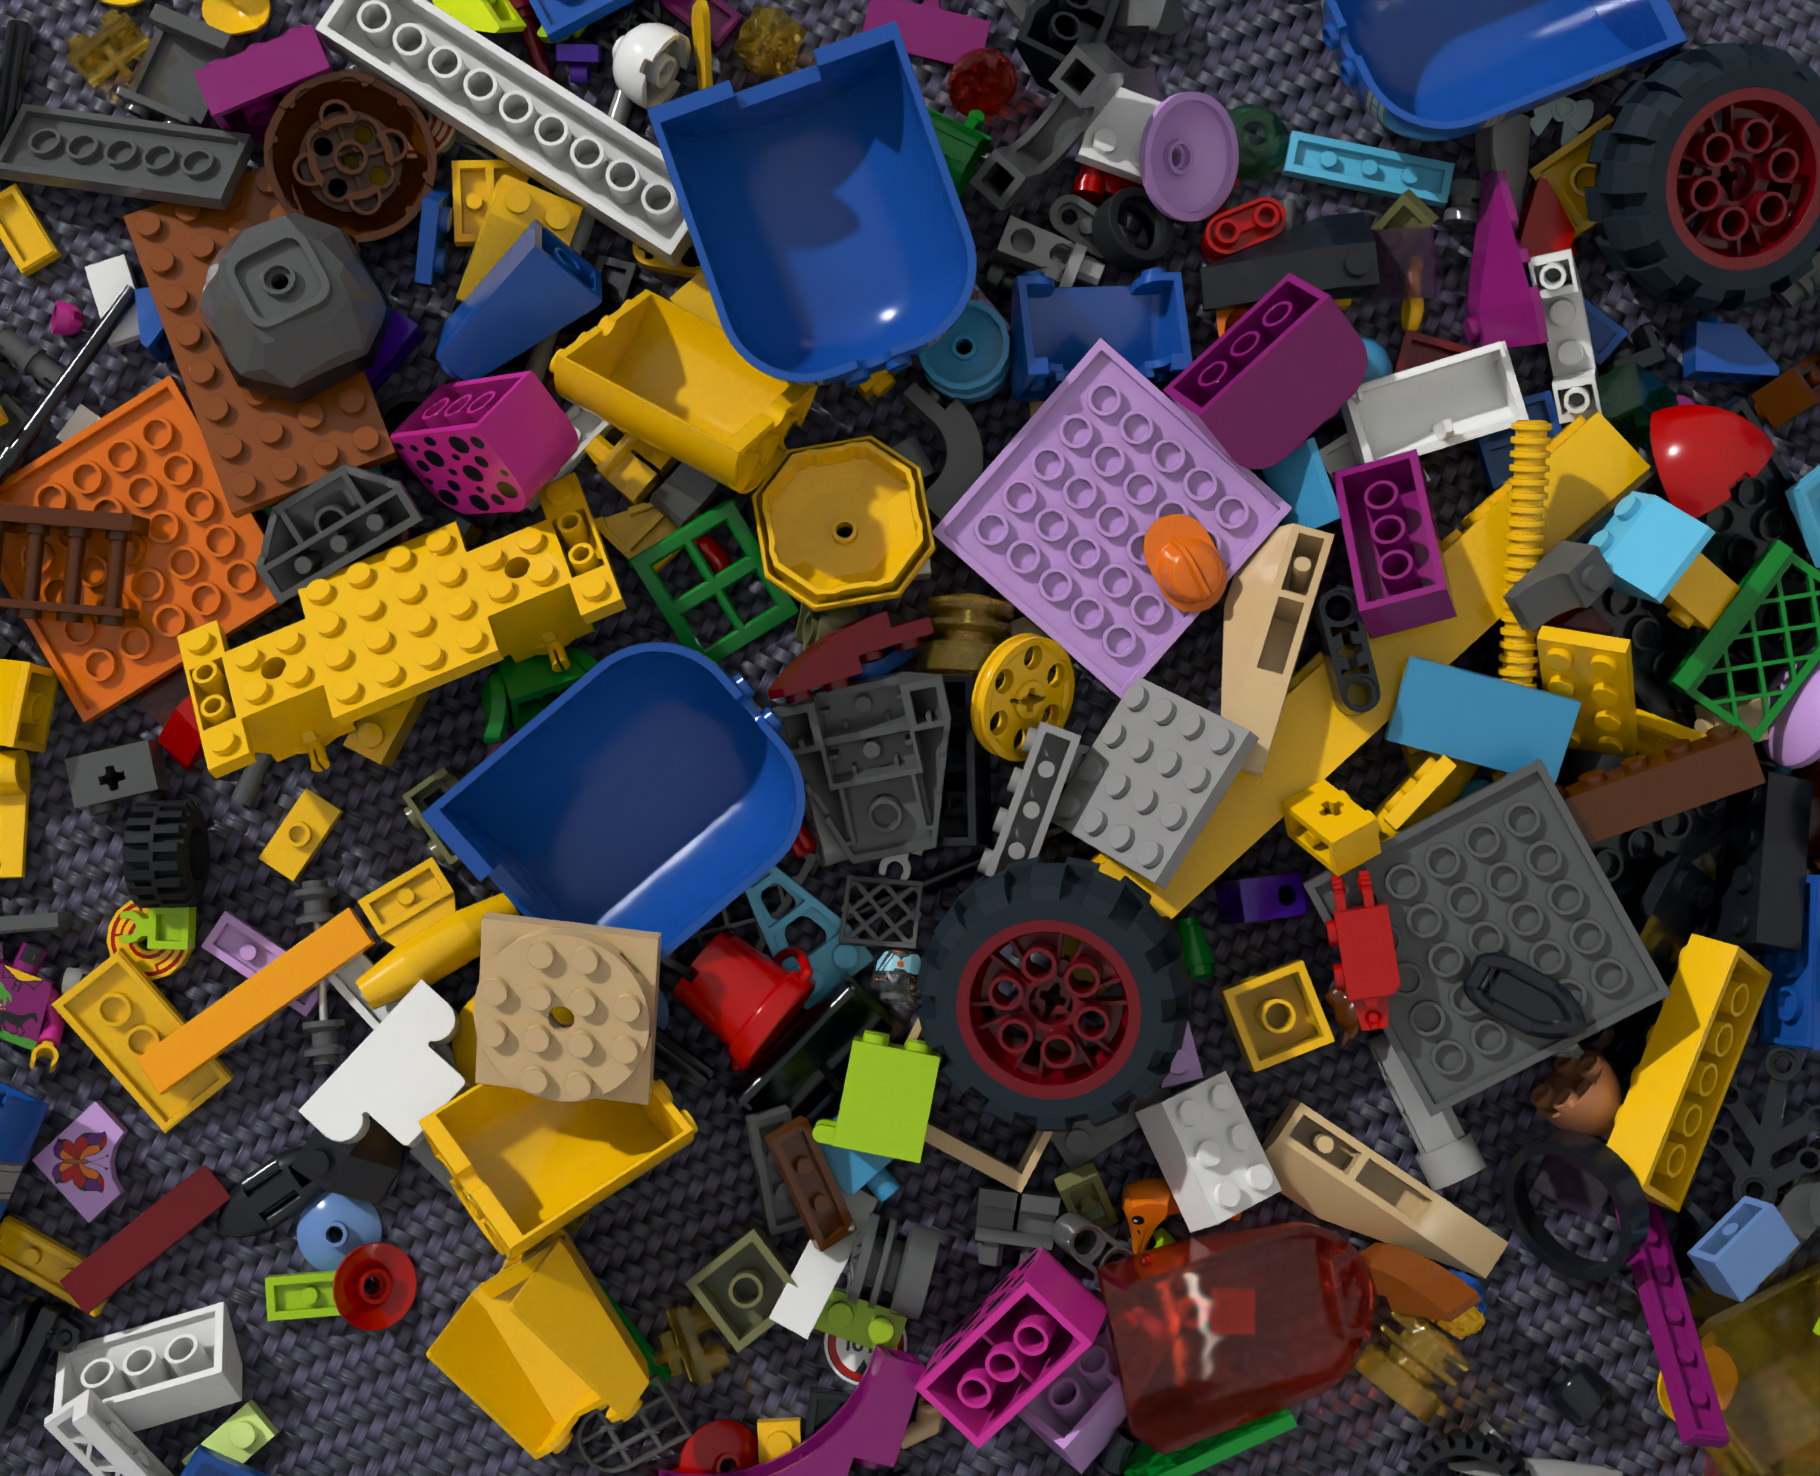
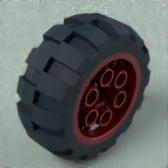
M1761 43L1703 44L1700 48L1679 49L1651 63L1644 72L1646 79L1631 80L1606 111L1614 120L1609 130L1596 131L1586 162L1596 164L1595 186L1584 187L1587 216L1589 221L1601 222L1604 232L1596 237L1595 240L1613 271L1627 272L1625 278L1630 287L1652 300L1702 311H1709L1711 309L1735 311L1760 305L1771 296V291L1783 293L1815 266L1809 257L1814 251L1820 252V76L1808 64H1796V60L1787 51ZM1720 110L1722 115V132H1720L1714 114ZM1748 130L1750 133V138L1746 143L1745 136L1746 131ZM1681 161L1691 165V167L1685 166L1683 174L1678 175ZM1742 165L1746 171V180L1742 179V171L1740 169ZM1743 188L1742 191L1738 194V189ZM1698 213H1701V216L1690 231L1686 223ZM1723 217L1727 220L1724 229H1722Z
M1039 856L1009 863L1004 871L991 877L987 875L982 876L959 895L950 910L942 917L934 930V935L927 950L922 956L916 986L922 993V1006L918 1011V1017L926 1045L930 1048L937 1047L943 1059L939 1070L960 1094H964L970 1089L985 1100L982 1111L1011 1125L1016 1115L1036 1120L1037 1131L1071 1132L1074 1122L1090 1120L1091 1125L1099 1127L1128 1114L1129 1106L1138 1098H1149L1170 1073L1171 1063L1177 1051L1182 1048L1191 1008V972L1185 966L1182 954L1184 944L1170 917L1160 916L1150 904L1152 896L1127 876H1124L1119 881L1098 871L1100 863L1069 856L1065 863H1045L1043 858ZM1064 935L1081 941L1071 960L1070 956L1066 954L1061 957ZM1010 944L1020 959V969L999 953L1006 945ZM1036 952L1044 953L1051 959L1052 966L1044 969L1042 965L1033 963L1030 955ZM1082 967L1087 968L1093 972L1095 981L1090 983L1086 980H1077L1073 975V970ZM1004 980L1010 981L1016 985L1019 994L1006 996L998 989L997 983ZM1120 982L1123 996H1097L1098 989ZM1055 983L1060 984L1059 988H1061L1060 996L1055 1000L1053 1007H1049L1050 990ZM1032 1005H1037V1007L1039 1008L1038 1013L1035 1011ZM992 1006L1008 1012L996 1015ZM1087 1011H1096L1101 1014L1105 1023L1099 1026L1089 1025L1083 1019L1082 1014ZM1063 1014L1065 1016L1063 1018L1056 1019L1057 1015ZM1010 1024L1022 1025L1027 1030L1028 1036L1018 1038L1007 1026ZM1081 1038L1094 1041L1097 1044L1087 1048ZM1034 1039L1042 1042L1040 1048L1031 1045ZM1062 1039L1069 1044L1071 1051L1056 1052L1051 1048L1049 1041Z

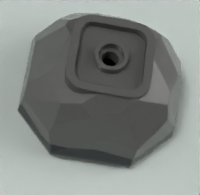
M297 213L281 216L244 229L218 252L208 268L200 302V315L238 387L294 403H301L374 366L394 311L356 239L340 228ZM280 281H288V285L284 289H275V286Z

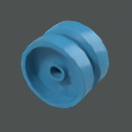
M970 299L954 327L942 339L918 354L929 384L940 396L952 402L956 397L961 403L974 404L987 400L1003 388L1011 374V340L1006 323L994 308L979 300ZM967 348L971 349L970 353L962 355L961 350Z

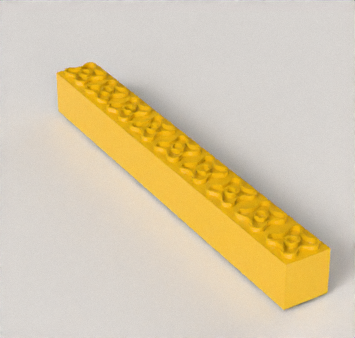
M1599 411L1587 420L1582 415L1578 416L1551 439V444L1546 445V451H1550L1551 454L1550 458H1546L1545 464L1550 466V471L1545 472V478L1549 479V485L1544 486V492L1548 493V499L1543 500V506L1547 507V513L1542 514V519L1546 520L1547 523L1546 527H1542L1541 533L1546 534V540L1541 541V547L1545 548V554L1540 555V560L1561 540L1565 541L1651 467ZM1508 479L1459 523L1464 529L1462 532L1456 528L1440 540L1457 617L1370 639L1365 627L1381 691L1380 700L1372 710L1360 716L1351 717L1342 714L1336 708L1321 650L1318 651L1293 674L1262 778L1238 772L1166 889L1164 890L1100 851L1090 860L1091 862L1100 863L1098 871L1119 881L1124 876H1127L1152 896L1150 904L1160 916L1170 917V919L1174 918L1284 817L1282 801L1325 779L1389 721L1409 655L1450 665L1497 622L1506 609L1501 606V601L1505 600L1502 587L1507 586V581L1503 580V574L1508 572V567H1505L1503 564L1509 555L1504 552V547L1509 545V540L1505 539V533L1510 532V526L1506 525V519L1511 518V513L1507 512L1506 509L1508 505H1511L1512 500L1507 498V492L1512 491V485L1508 484ZM1346 627L1338 634L1341 633L1343 636L1350 631V628ZM1344 644L1343 647L1337 650L1338 656L1346 657L1348 662L1350 658L1355 656L1354 649H1346ZM1359 668L1353 672L1349 670L1342 674V678L1346 679L1353 674L1361 673ZM1357 684L1349 685L1347 689L1348 700L1355 706H1363L1367 699L1365 690ZM1064 935L1061 957L1066 954L1070 956L1071 960L1081 941ZM1082 967L1073 970V975L1077 980H1086L1090 983L1095 981V976L1089 969ZM1111 985L1098 989L1097 996H1100Z

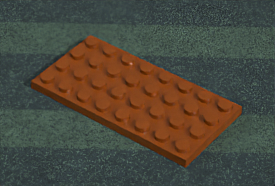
M265 166L242 174L226 211L162 202L123 216L228 506L235 518L282 502L344 464L368 470L398 458L365 370L301 403H294L240 388L200 315V302L208 268L218 252L240 231L288 215L273 194L268 182ZM292 184L294 199L299 209H302L300 201ZM280 281L275 286V289H284L288 285V281Z

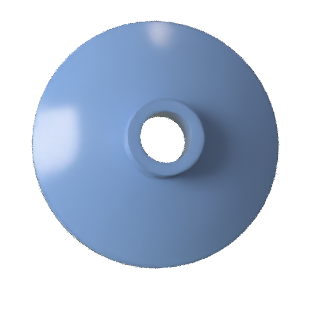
M328 1191L321 1193L315 1201L304 1208L297 1225L299 1248L305 1259L320 1271L337 1270L342 1260L355 1248L367 1243L382 1242L383 1237L382 1219L374 1204ZM332 1226H337L342 1230L343 1237L341 1241L331 1239L329 1231Z

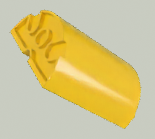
M647 289L632 300L627 299L621 308L610 316H604L598 326H595L588 332H582L577 340L568 347L559 349L553 356L549 366V371L554 374L556 392L560 397L741 494L749 493L757 488L788 450L784 444V439L793 424L801 427L818 389V386L790 384L763 374L751 366L736 351L722 328Z
M653 1079L652 1099L648 1105L597 1098L576 1102H561L534 1096L518 1088L477 1084L418 1121L435 1158L444 1164L453 1179L449 1183L462 1204L493 1247L502 1256L505 1254L509 1261H512L692 1143L694 1134L698 1132L697 1125L688 1111L683 1109L679 1112L672 1103L674 1101L673 1096L661 1079L657 1081Z

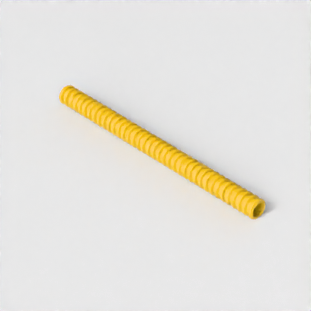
M1516 420V422L1511 423V429L1515 430V436L1510 437V443L1515 444L1514 450H1511L1509 454L1510 457L1514 458V464H1509V470L1513 471V477L1508 478V484L1512 485V491L1507 492V498L1512 500L1511 505H1508L1506 509L1507 512L1511 513V518L1506 519V525L1510 526V532L1505 533V539L1509 540V545L1504 547V552L1509 555L1503 564L1505 567H1508V572L1503 574V580L1507 581V586L1502 587L1503 594H1506L1540 561V555L1545 554V548L1541 547V541L1546 540V534L1541 533L1542 527H1546L1547 523L1546 520L1542 519V514L1547 513V507L1543 506V500L1548 499V493L1544 492V486L1549 485V479L1545 478V472L1550 471V466L1546 465L1545 461L1546 458H1550L1551 454L1550 451H1546V445L1551 444V438L1547 437V431L1552 430V424L1544 420ZM1502 600L1501 606L1506 609L1505 613L1501 614V620L1505 622V626L1500 628V633L1504 635V640L1499 641V647L1503 648V653L1499 654L1498 660L1503 662V664L1498 668V674L1502 675L1503 680L1537 688V683L1533 681V677L1538 675V670L1534 668V663L1539 661V656L1534 654V652L1538 649L1535 636H1538L1540 629L1538 628L1534 632L1522 630L1506 601ZM1497 770L1492 773V779L1497 781L1510 773Z

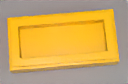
M15 183L1 191L0 239L20 272L28 277L62 257L22 188Z

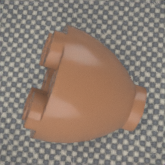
M1568 1049L1556 1058L1554 1062L1555 1069L1546 1078L1544 1083L1538 1085L1533 1090L1530 1102L1536 1106L1539 1115L1562 1130L1580 1132L1589 1136L1600 1135L1604 1140H1609L1615 1126L1614 1118L1616 1111L1624 1103L1617 1076L1610 1064L1596 1051H1581L1576 1054L1572 1049Z

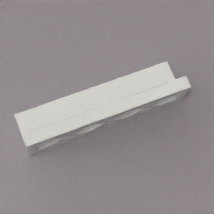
M90 1388L44 1419V1427L93 1476H113L110 1472H115L114 1476H120V1473L123 1476H174ZM72 1417V1424L78 1431H69L62 1423ZM92 1445H93L107 1460L97 1459V1458L91 1453V1451H92Z

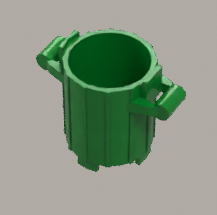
M927 107L960 200L974 173L980 156H986L992 137L980 132L985 116L980 110H971L965 124H962Z

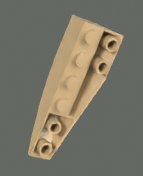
M1294 523L1275 527L1234 574L1224 604L1220 716L1250 730L1259 737L1258 742L1239 770L1240 772L1262 778L1311 619L1313 607L1316 603L1328 564L1335 534Z
M1292 1098L1262 1144V1149L1282 1189L1280 1193L1319 1219L1385 1243L1403 1247L1429 1259L1485 1279L1509 1244L1474 1218L1298 1100Z

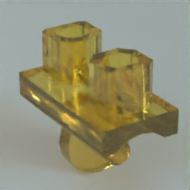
M111 9L101 17L99 24L103 28L91 38L87 34H78L68 42L71 53L66 58L92 88H95L117 70L128 79L133 73L126 64L148 48L150 40L127 12L121 14L116 9Z
M701 1305L689 1308L676 1306L666 1310L677 1344L675 1345L671 1331L659 1334L663 1350L653 1355L655 1365L668 1362L674 1377L685 1372L680 1359L682 1357L691 1384L699 1383V1386L703 1387L712 1383V1375L730 1365L722 1343L717 1342L703 1349L701 1348L697 1334L716 1327L714 1321Z

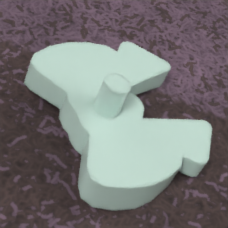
M1567 97L1560 98L1533 109L1532 113L1534 116L1530 118V127L1534 135L1539 136L1552 117L1557 122L1564 121L1560 145L1564 146L1579 135L1578 132L1582 131L1589 124L1594 111V103L1589 99L1574 101Z

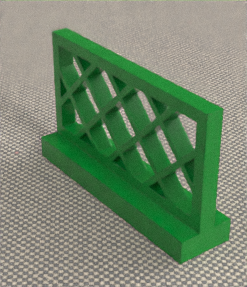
M1780 540L1767 545L1738 584L1740 590L1710 630L1704 629L1665 681L1670 687L1684 693L1726 724L1740 726L1750 734L1751 740L1754 743L1759 741L1820 660V616L1816 596H1820V591H1815L1814 582L1820 585V571L1792 553L1794 549ZM1790 565L1805 575L1807 593L1783 595L1781 577ZM1775 588L1776 598L1765 599L1771 590ZM1808 598L1812 623L1789 626L1785 601ZM1777 602L1781 628L1757 631L1754 615L1760 605ZM1748 622L1750 633L1739 634ZM1813 628L1816 647L1810 655L1794 657L1790 631ZM1782 633L1786 658L1762 662L1758 636ZM1751 638L1754 663L1731 667L1728 647L1734 640ZM1722 657L1723 668L1713 669ZM1805 660L1796 672L1795 661ZM1787 663L1790 680L1783 690L1767 692L1763 666ZM1755 668L1759 693L1736 697L1731 671ZM1724 673L1728 698L1710 700L1697 690L1707 675ZM1779 695L1769 707L1768 697ZM1760 698L1763 717L1752 729L1739 720L1737 701ZM1729 703L1731 714L1718 704Z
M1268 1378L1139 1437L1141 1444L1129 1460L1124 1474L1125 1476H1191L1287 1432L1298 1425L1291 1411L1278 1396L1273 1382Z

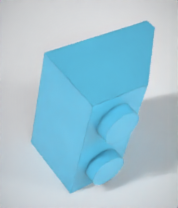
M1632 491L1630 495L1624 497L1617 504L1613 517L1603 530L1597 532L1590 539L1588 544L1598 546L1616 578V581L1609 586L1613 591L1661 604L1715 534V531L1656 495Z

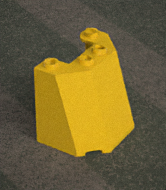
M563 1227L512 1261L506 1258L503 1267L496 1275L482 1282L471 1292L426 1352L428 1359L535 1460L550 1452L554 1454L560 1453L573 1438L571 1429L579 1417L596 1408L601 1411L609 1405L606 1418L611 1423L619 1420L628 1421L641 1407L643 1401L640 1399V1396L650 1383L646 1358Z

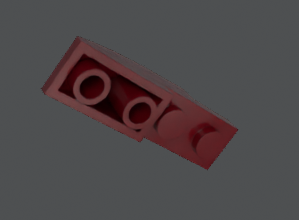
M885 611L849 622L829 632L795 657L779 674L767 691L769 699L785 697L786 703L791 704L811 698L810 689L824 685L825 692H830L850 686L849 677L863 673L861 663L884 657L883 648L895 645L896 652L921 646L919 637L934 633L930 617L891 626L888 613Z

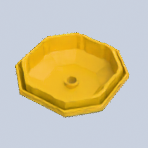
M873 436L789 449L752 495L765 579L814 612L900 598L935 551L921 468ZM842 527H849L853 531L846 538L838 536L837 532Z

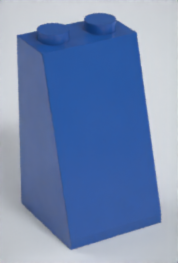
M535 219L440 327L436 353L439 366L444 372L455 379L461 377L463 380H472L484 377L598 307L602 302L601 272Z

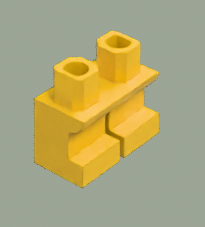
M619 428L617 429L624 436L615 446L598 434L584 450L597 466L596 470L633 506L644 502L661 482L655 471L665 478L679 462V460ZM635 455H638V456H639L642 460H644L647 464L643 463V462H642L641 460H639Z

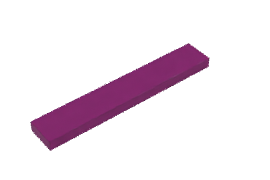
M1647 1201L1650 1217L1648 1237L1639 1254L1629 1262L1682 1445L1723 1448L1730 1442L1729 1434L1660 1207ZM1613 1202L1612 1204H1613V1207H1614V1210H1615V1214H1616V1217H1617V1221H1618V1224H1619V1228H1620V1220H1619L1618 1212H1617V1209H1616L1615 1204H1614V1202Z

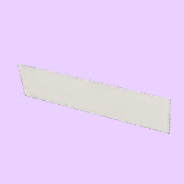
M838 1186L857 1231L822 1252L814 1248L810 1239L790 1276L798 1288L787 1282L769 1316V1319L805 1339H808L853 1251L857 1233L860 1232L868 1219L869 1213L873 1212L879 1200L860 1189L850 1196Z

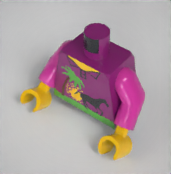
M24 941L13 963L0 958V1039L32 1050L29 1063L32 1070L37 1058H49L52 1062L49 1073H52L57 1066L59 1058L57 1049L60 1046L66 1021L51 1004L60 998L62 994L53 987L54 979L38 973L48 951Z

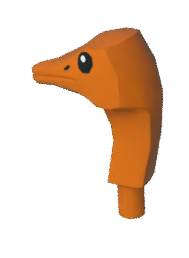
M1164 1177L1142 1178L1127 1183L1123 1187L1122 1208L1127 1217L1131 1232L1132 1251L1135 1255L1142 1256L1145 1254L1148 1242L1157 1226L1167 1216L1177 1213L1181 1214ZM1242 1212L1229 1218L1228 1220L1239 1221Z

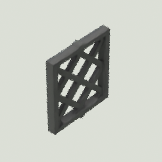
M847 875L844 904L841 907L842 920L839 944L916 951L919 921L922 919L923 881ZM861 884L879 886L868 893ZM890 886L907 889L900 895H897ZM856 887L864 897L852 906L849 903L850 892L852 888ZM885 889L893 900L881 908L873 897ZM912 892H915L917 894L916 908L911 911L902 900ZM869 902L877 913L867 921H864L857 910ZM898 904L906 916L894 924L886 913ZM853 915L860 926L848 934L846 932L847 918ZM882 917L890 928L878 937L869 926ZM911 920L914 923L913 936L907 939L899 929ZM865 930L873 940L855 937ZM895 933L902 942L884 940Z

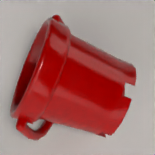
M726 928L724 933L721 931L690 965L692 967L690 971L692 978L687 981L684 977H681L673 991V995L685 1004L727 1046L732 1069L734 1071H740L741 1069L745 1071L751 1068L788 1027L814 991L816 982L811 978L813 970L808 956L801 947L788 946L777 952L773 958H770L743 940L730 928ZM790 957H795L798 960L801 971L794 970L791 972L780 964Z

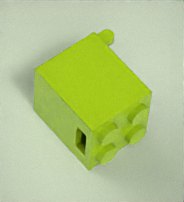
M865 1030L863 1037L855 1036L853 1039L837 1121L820 1119L813 1129L812 1136L819 1143L920 1163L941 1058L940 1053L932 1051L933 1048L927 1046L923 1040L907 1038L906 1045L889 1042L890 1034Z

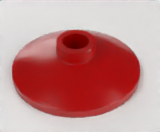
M372 1242L355 1248L342 1260L334 1277L333 1299L338 1312L349 1324L363 1330L375 1331L394 1325L408 1312L415 1298L417 1288L415 1268L409 1257L394 1245ZM372 1277L375 1281L374 1289L366 1293L364 1283L366 1279Z
M719 1419L707 1422L697 1428L685 1442L680 1455L679 1473H721L720 1465L726 1458H730L732 1461V1469L730 1471L759 1464L758 1440L751 1430L736 1421Z

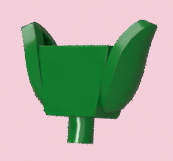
M564 647L567 658L570 661V667L565 671L560 662L563 672H554L552 670L548 654L535 655L518 663H515L511 655L503 657L504 660L496 663L497 669H494L487 676L483 684L482 706L486 723L484 744L492 745L505 742L509 737L510 722L514 731L523 728L599 662L581 649L574 647Z

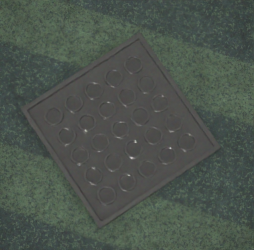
M1539 758L1381 841L1382 853L1341 875L1346 888V906L1363 904L1362 893L1359 891L1357 880L1359 871L1369 870L1374 902L1386 901L1388 905L1401 985L1393 995L1388 996V1027L1383 1028V1031L1431 1117L1671 995L1546 767ZM1329 869L1303 882L1325 925L1327 920H1334L1332 908H1336L1331 875L1335 874ZM1490 952L1509 955L1563 984L1580 1004L1586 1018L1587 1031L1577 1037L1564 1040L1542 1039L1526 1035L1478 1009L1469 1001L1464 993L1462 981L1471 968L1475 957ZM1491 967L1480 988L1481 990L1488 991L1499 970Z

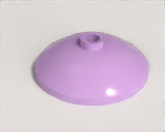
M1180 92L1162 101L1153 111L1144 128L1139 151V166L1143 186L1154 206L1171 219L1186 222L1199 221L1215 213L1228 198L1237 176L1239 144L1236 130L1228 112L1215 98L1202 92Z
M1815 645V646H1812V647H1811L1805 654H1803V655H1810V653L1813 651V649L1816 647V645ZM1805 660L1795 661L1796 672ZM1820 660L1768 727L1769 739L1761 741L1766 755L1777 765L1789 769L1805 767L1820 758ZM1787 663L1775 675L1767 688V692L1783 690L1790 680ZM1779 695L1768 697L1769 707Z

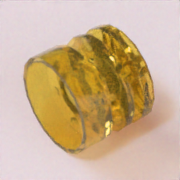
M953 593L947 596L927 598L926 611L944 616L930 618L933 631L943 633V638L923 642L921 672L932 674H979L987 658L999 646V644L992 643L993 637L1012 635V625L994 620L1013 618L1014 605L1009 602L993 599L990 596L972 593ZM1004 670L998 674L996 680L1004 679Z
M1391 1312L1390 1315L1405 1326V1329L1398 1335L1383 1323L1379 1329L1393 1345L1386 1351L1375 1344L1368 1343L1352 1365L1407 1411L1425 1424H1428L1444 1402L1431 1386L1433 1381L1438 1379L1449 1386L1455 1387L1458 1381L1443 1370L1445 1365L1449 1361L1466 1373L1471 1364L1465 1360L1454 1342L1422 1317Z

